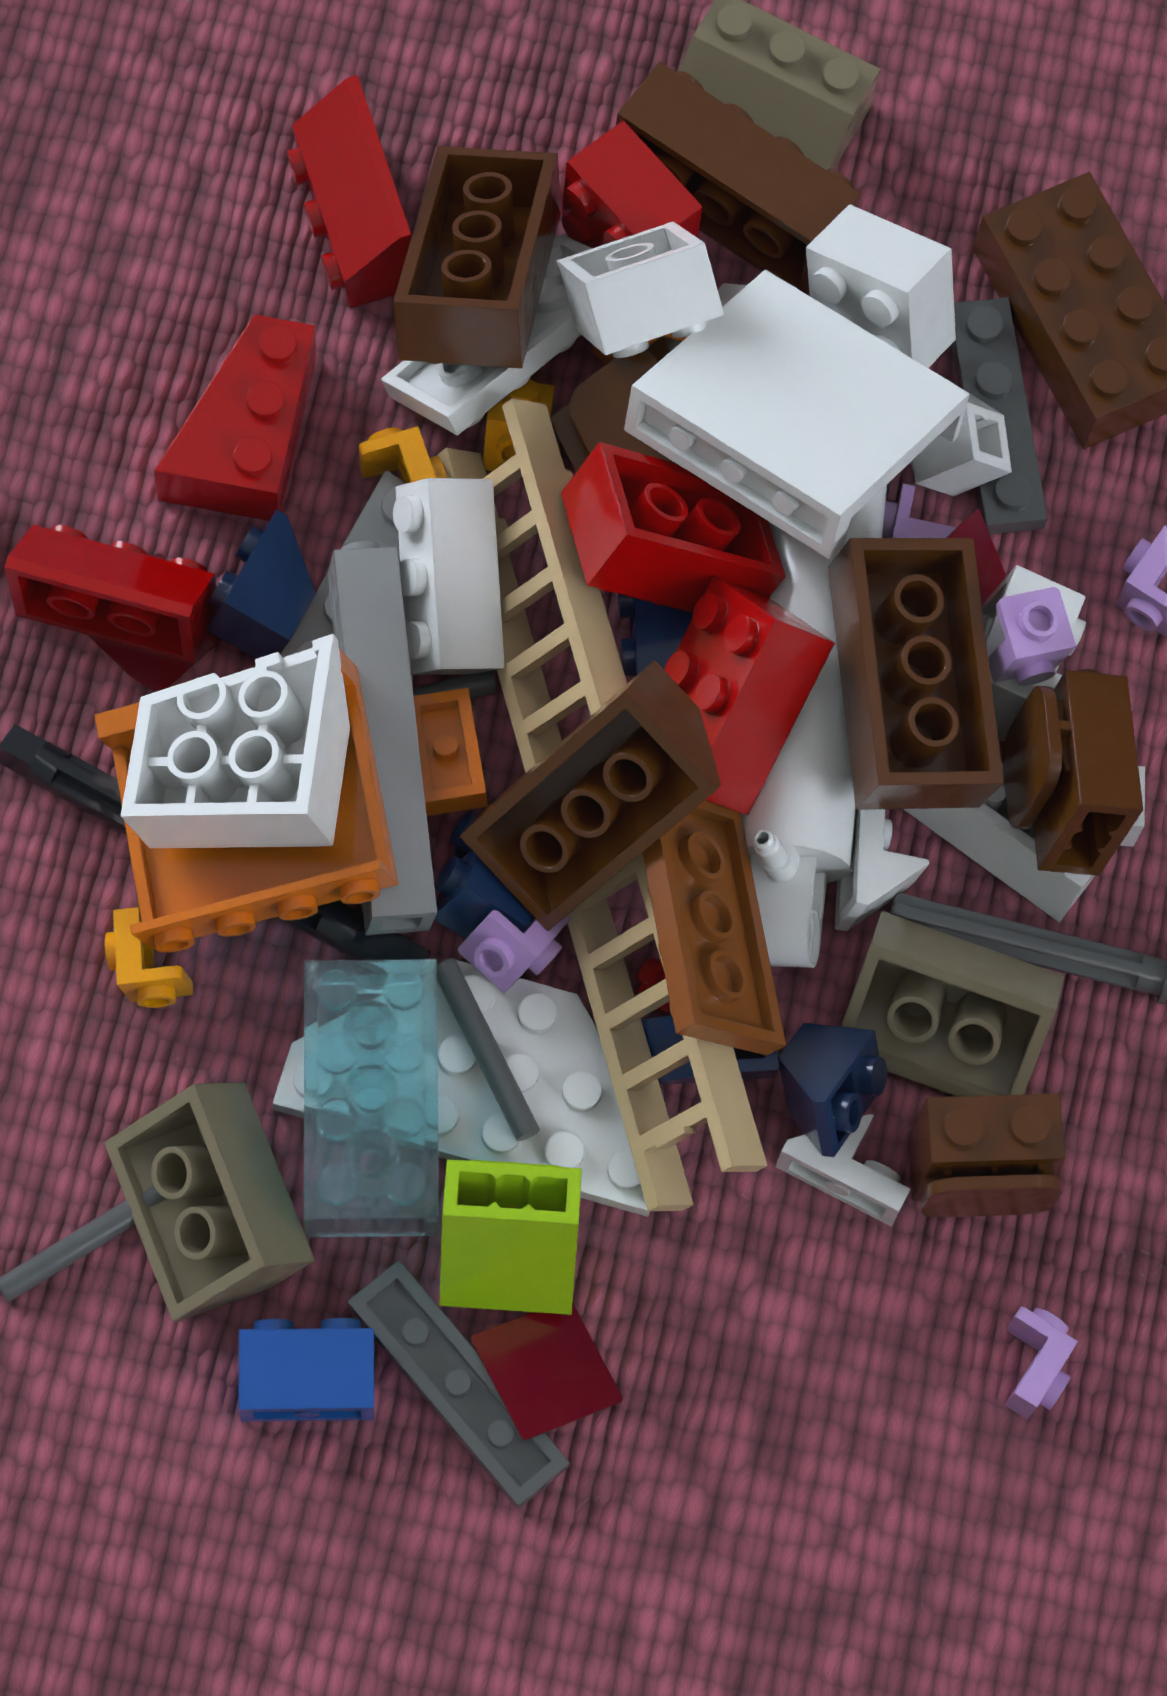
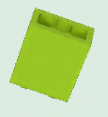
M447 1159L442 1212L439 1306L572 1315L582 1168L545 1164Z

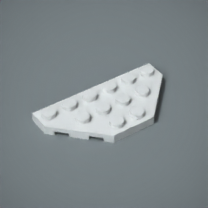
M456 960L540 1128L537 1134L520 1142L516 1141L432 970L414 979L410 987L402 985L291 1044L273 1100V1110L443 1159L485 1160L582 1168L580 1198L646 1217L649 1216L650 1211L648 1212L599 1034L583 1003L575 993L518 978L503 993L472 964Z

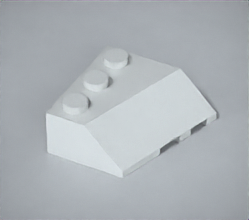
M334 634L312 640L313 648L283 658L279 652L255 659V667L222 678L212 673L140 697L121 817L149 848L333 846L350 732L344 680L341 673L339 644Z

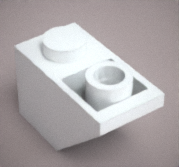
M969 394L958 438L952 443L939 435L910 462L915 476V484L956 496L1012 473L1004 415L972 394Z

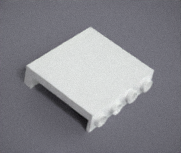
M764 270L722 307L724 311L723 316L708 320L706 327L702 331L691 333L632 385L624 431L830 560L844 546L850 520L937 436L941 435L952 443L958 438L970 393L798 290L796 287Z

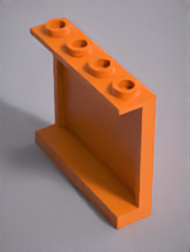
M340 649L341 673L344 680L350 732L333 846L149 848L125 822L142 921L130 925L133 936L158 952H177L192 947L195 944L194 938L213 933L225 937L243 935L256 929V922L278 916L282 920L304 919L316 914L320 905L339 900L345 904L365 903L378 898L381 889L399 885L358 668ZM140 702L94 714L98 739L113 751L121 804H123Z

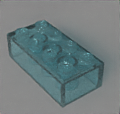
M436 959L304 960V1225L306 1237L438 1236Z

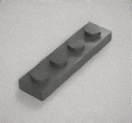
M1009 297L954 302L956 340L951 346L958 386L1004 415L1012 473L975 487L979 510L989 534L1044 529L1047 522V514Z
M399 1260L347 1301L350 1311L360 1320L365 1328H374V1339L517 1510L569 1468L570 1462L545 1433L528 1440L521 1438L478 1353Z

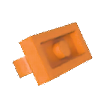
M462 688L414 696L427 816L487 807V794L469 689Z

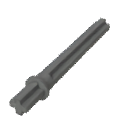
M903 893L897 894L893 900L890 914L1039 967L1157 996V1003L1164 1005L1167 999V959Z

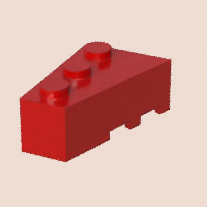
M253 315L156 466L154 475L158 501L266 521L271 520L276 510L282 512L316 362L315 325Z

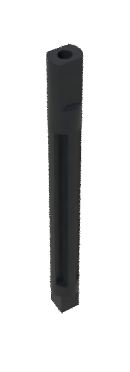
M14 724L0 743L1 765L127 834L124 819L121 817L122 804L118 781L115 777ZM340 900L318 906V912L313 916L299 920H283L401 986L410 987L413 980L418 978L426 967L431 955V950L400 933L365 935L363 913Z

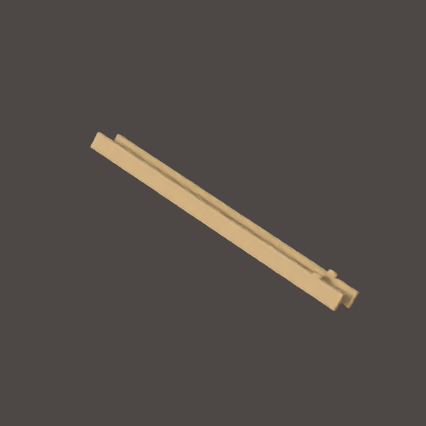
M512 398L502 405L516 455L488 475L485 471L481 453L445 448L437 456L440 457L447 478L493 479L494 497L522 477L532 509L508 527L506 520L498 517L495 506L505 668L498 669L497 673L526 773L562 741L557 725L559 721L586 703L588 704L590 715H592L627 684L601 591L598 588L587 586L561 496V492L572 479L573 473L564 468L547 406L542 403ZM539 533L548 567L518 587L509 553ZM555 589L564 624L534 644L525 609ZM571 646L581 681L551 701L541 665ZM642 852L567 916L570 920L567 923L648 1212L683 1211L694 1204L677 1143L697 1133L696 1129L708 1123L721 1172H757L768 1165L733 1047L682 1035L684 1040L654 1057L651 1056L641 1017L670 1001L666 979L634 996L624 957L654 939L659 952L658 934L652 902L648 892V880ZM638 879L649 918L617 936L607 898ZM690 1061L701 1102L669 1119L658 1078Z

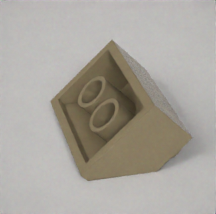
M714 0L695 31L678 71H684L692 75L699 81L704 91L724 104H735L745 110L756 125L773 136H782L794 142L801 149L805 157L825 170H834L872 106L880 68L743 0Z
M882 911L841 1027L875 1030L879 1057L885 1059L887 1072L954 1096L1022 1095L1025 1093L1056 1013L1065 975Z
M245 1082L193 1084L104 1142L127 1204L132 1209L133 1220L172 1322L183 1321L270 1289L315 1261ZM154 1185L157 1192L166 1200L148 1207L143 1200V1192Z

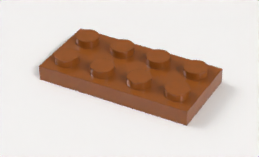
M704 800L643 852L648 892L652 902L659 940L658 947L663 962L670 1000V1013L673 1018L676 1034L767 1056L785 1047L786 1042L741 813Z

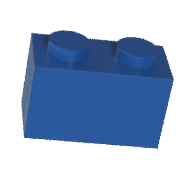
M330 1318L321 1321V1329H294V1322L287 1319L257 1320L254 1322V1329H239V1414L241 1422L375 1420L374 1328H361V1322L357 1319Z

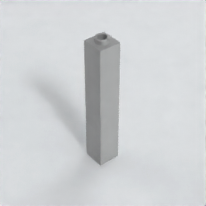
M358 541L347 544L340 550H334L327 572L333 632L338 639L339 649L358 668L399 885L381 889L378 898L362 903L365 935L429 931L437 914L398 551L397 547H380L376 542Z

